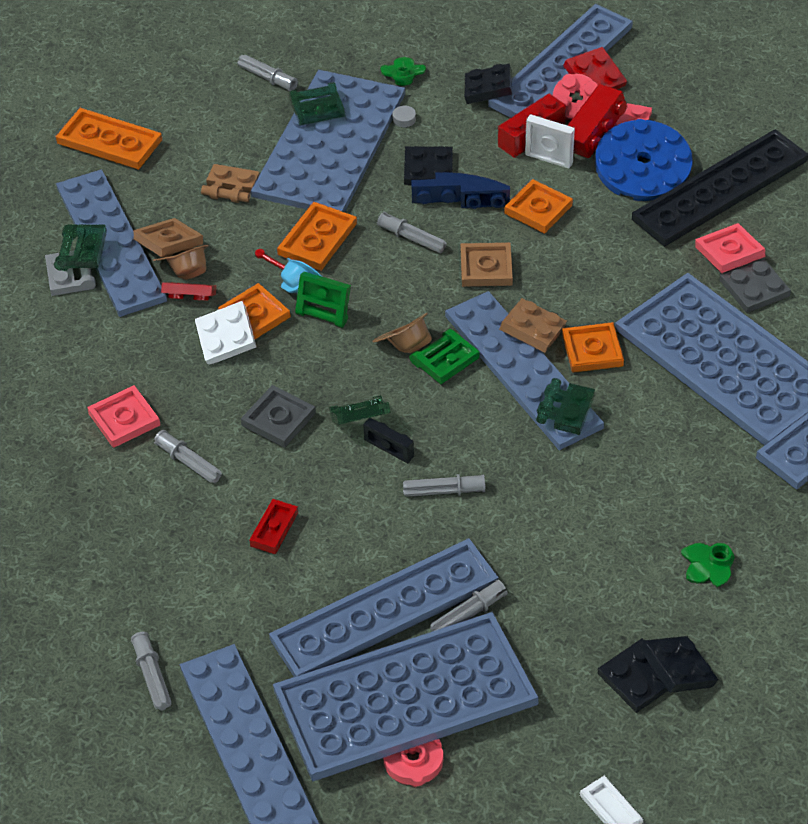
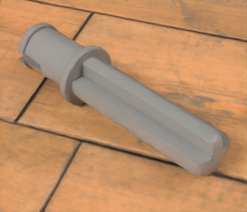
M247 55L239 57V67L270 81L271 85L274 86L276 84L290 92L297 88V78L283 73L282 69L272 68Z
M385 211L378 218L377 225L395 233L396 237L403 236L438 253H442L446 247L444 240L408 224L404 218L398 219Z
M161 430L155 436L154 444L168 452L173 460L177 458L209 482L217 483L222 472L189 449L185 441L177 440L166 430Z
M456 474V477L406 480L403 482V493L406 497L458 493V496H461V493L485 492L484 474L463 477Z
M497 579L480 592H473V597L431 624V631L433 632L469 620L481 611H488L490 605L507 596L508 592L504 590L506 587Z
M138 632L131 637V643L137 655L136 664L141 667L154 708L163 711L171 706V699L157 662L159 656L152 648L149 634L147 632Z

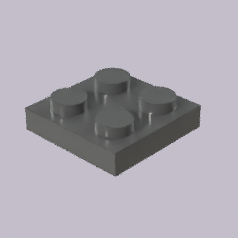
M764 258L720 274V282L746 313L787 298L791 293L789 287Z
M272 385L241 418V425L285 448L316 414V408Z

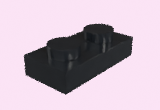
M370 417L363 424L365 441L407 464L414 458V441L407 435L400 434L389 428L385 423L378 422Z

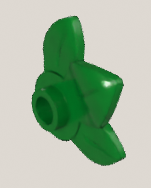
M400 57L394 60L393 65L381 66L380 71L384 76L392 77L395 80V84L405 86L413 83V78L416 75L423 74L426 71V66L415 65L412 58Z
M695 543L681 550V554L691 562L686 572V580L698 584L710 580L714 586L719 587L730 579V567L734 563V553L728 545L716 543L710 547L703 543Z

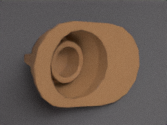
M209 245L199 246L176 256L154 259L153 261L166 259L175 275L186 280L192 279L206 272L204 249L208 248Z
M428 313L372 341L378 342L388 339L401 352L413 353L418 351L432 340L423 319Z

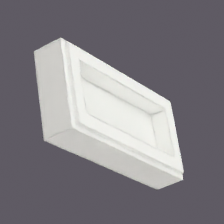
M602 776L580 791L581 798L604 824H643V818L605 776Z

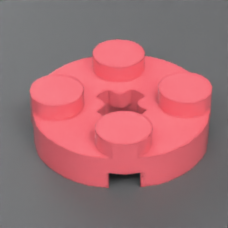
M566 74L556 84L553 96L566 104V120L571 121L598 86L588 76ZM580 93V97L583 99L573 103L570 95Z
M439 739L384 757V767L387 773L397 782L413 787L422 786L424 783L433 780L443 767L442 744ZM416 752L419 753L418 760H409L406 755L408 753L412 755Z

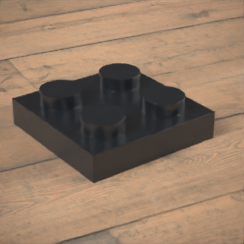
M510 63L504 65L496 64L491 68L474 69L465 73L464 97L466 104L512 95V69Z
M405 146L404 185H411V180L435 179V173L453 172V147Z
M688 636L644 640L639 648L670 693L711 688L719 680Z
M643 638L600 666L597 672L636 713L668 692L639 649L644 642Z

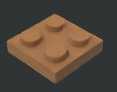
M175 218L133 230L134 240L160 257H170L174 253L193 249V247L203 244L202 234Z
M511 243L461 244L462 287L512 286Z
M521 298L502 321L499 330L546 353L562 332V328H565L567 321L560 318L557 314L548 312L535 303Z

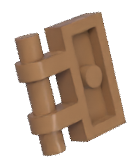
M214 164L206 179L207 185L202 186L201 194L216 200L218 198L230 199L234 203H239V201L249 202L251 190L260 172Z

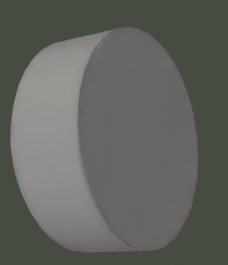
M399 106L393 110V123L395 125L409 127L416 122V111L412 107Z

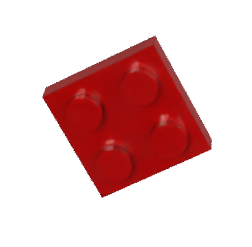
M603 47L569 58L563 64L569 74L588 76L597 85L602 84L619 89L627 83V80Z

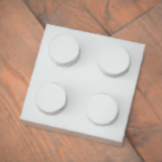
M530 114L526 120L525 155L569 169L573 163L575 128Z
M243 301L195 319L204 358L208 365L257 347Z

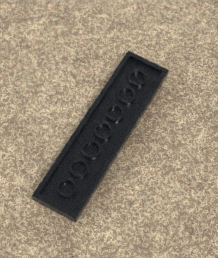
M774 129L632 212L631 220L665 247L808 161V153Z

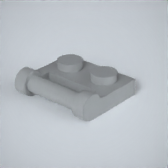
M83 245L78 246L73 251L45 255L51 296L90 290L96 287L95 278L91 275L89 247ZM79 261L82 277L80 280L75 281L72 262Z

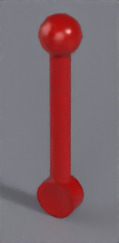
M263 249L255 251L257 258H263L280 269H284L285 265L267 256Z

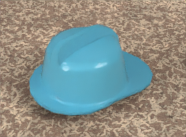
M287 257L288 263L281 272V278L283 279L281 288L288 293L295 292L298 294L301 273L305 271L318 276L321 275L306 263L291 260Z

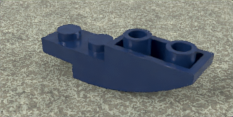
M438 172L435 173V179L411 180L412 204L461 202V208L476 209L481 207L500 208L510 202V186L481 176Z

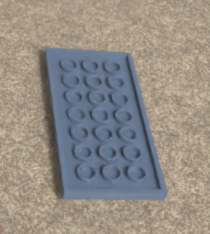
M318 70L251 190V197L302 209H308L313 202H317L345 212L393 119V110L399 107L405 96V88Z
M689 273L615 323V330L764 446L808 413V361Z
M493 612L273 684L274 693L312 782L538 705V696Z

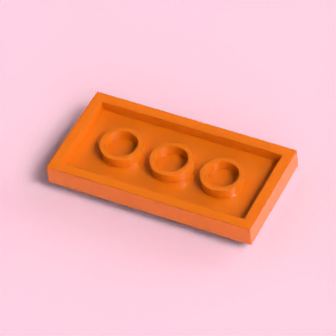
M79 108L56 135L57 144L139 170L161 143L162 134Z

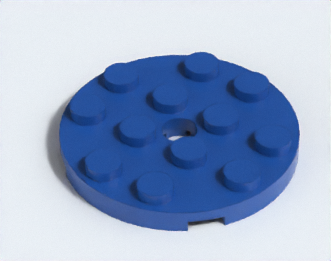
M637 119L618 124L603 135L596 149L595 167L600 180L613 193L619 196L623 194L633 197V200L653 201L688 179L692 168V153L686 140L673 128L656 121ZM639 156H641V158H646L650 161L648 163H643L641 161H638Z

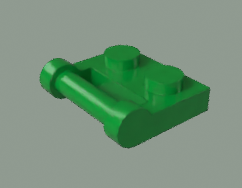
M304 271L300 274L295 313L300 316L306 314L335 323L337 327L344 328L348 320L347 310L351 285ZM307 301L312 302V303H315V304H319V305H322V306H325V307H329V308L335 309V310H337V311H336V313H334V312H331V311H328V310H324V309H321V308H318V307H314V306L309 305Z
M448 329L442 333L441 338L420 352L415 351L409 358L413 365L417 368L420 367L439 384H443L479 359V350L454 330ZM438 351H440L438 354H436V355L433 356L432 358L428 359L429 357H431L432 355H434L435 353H437Z

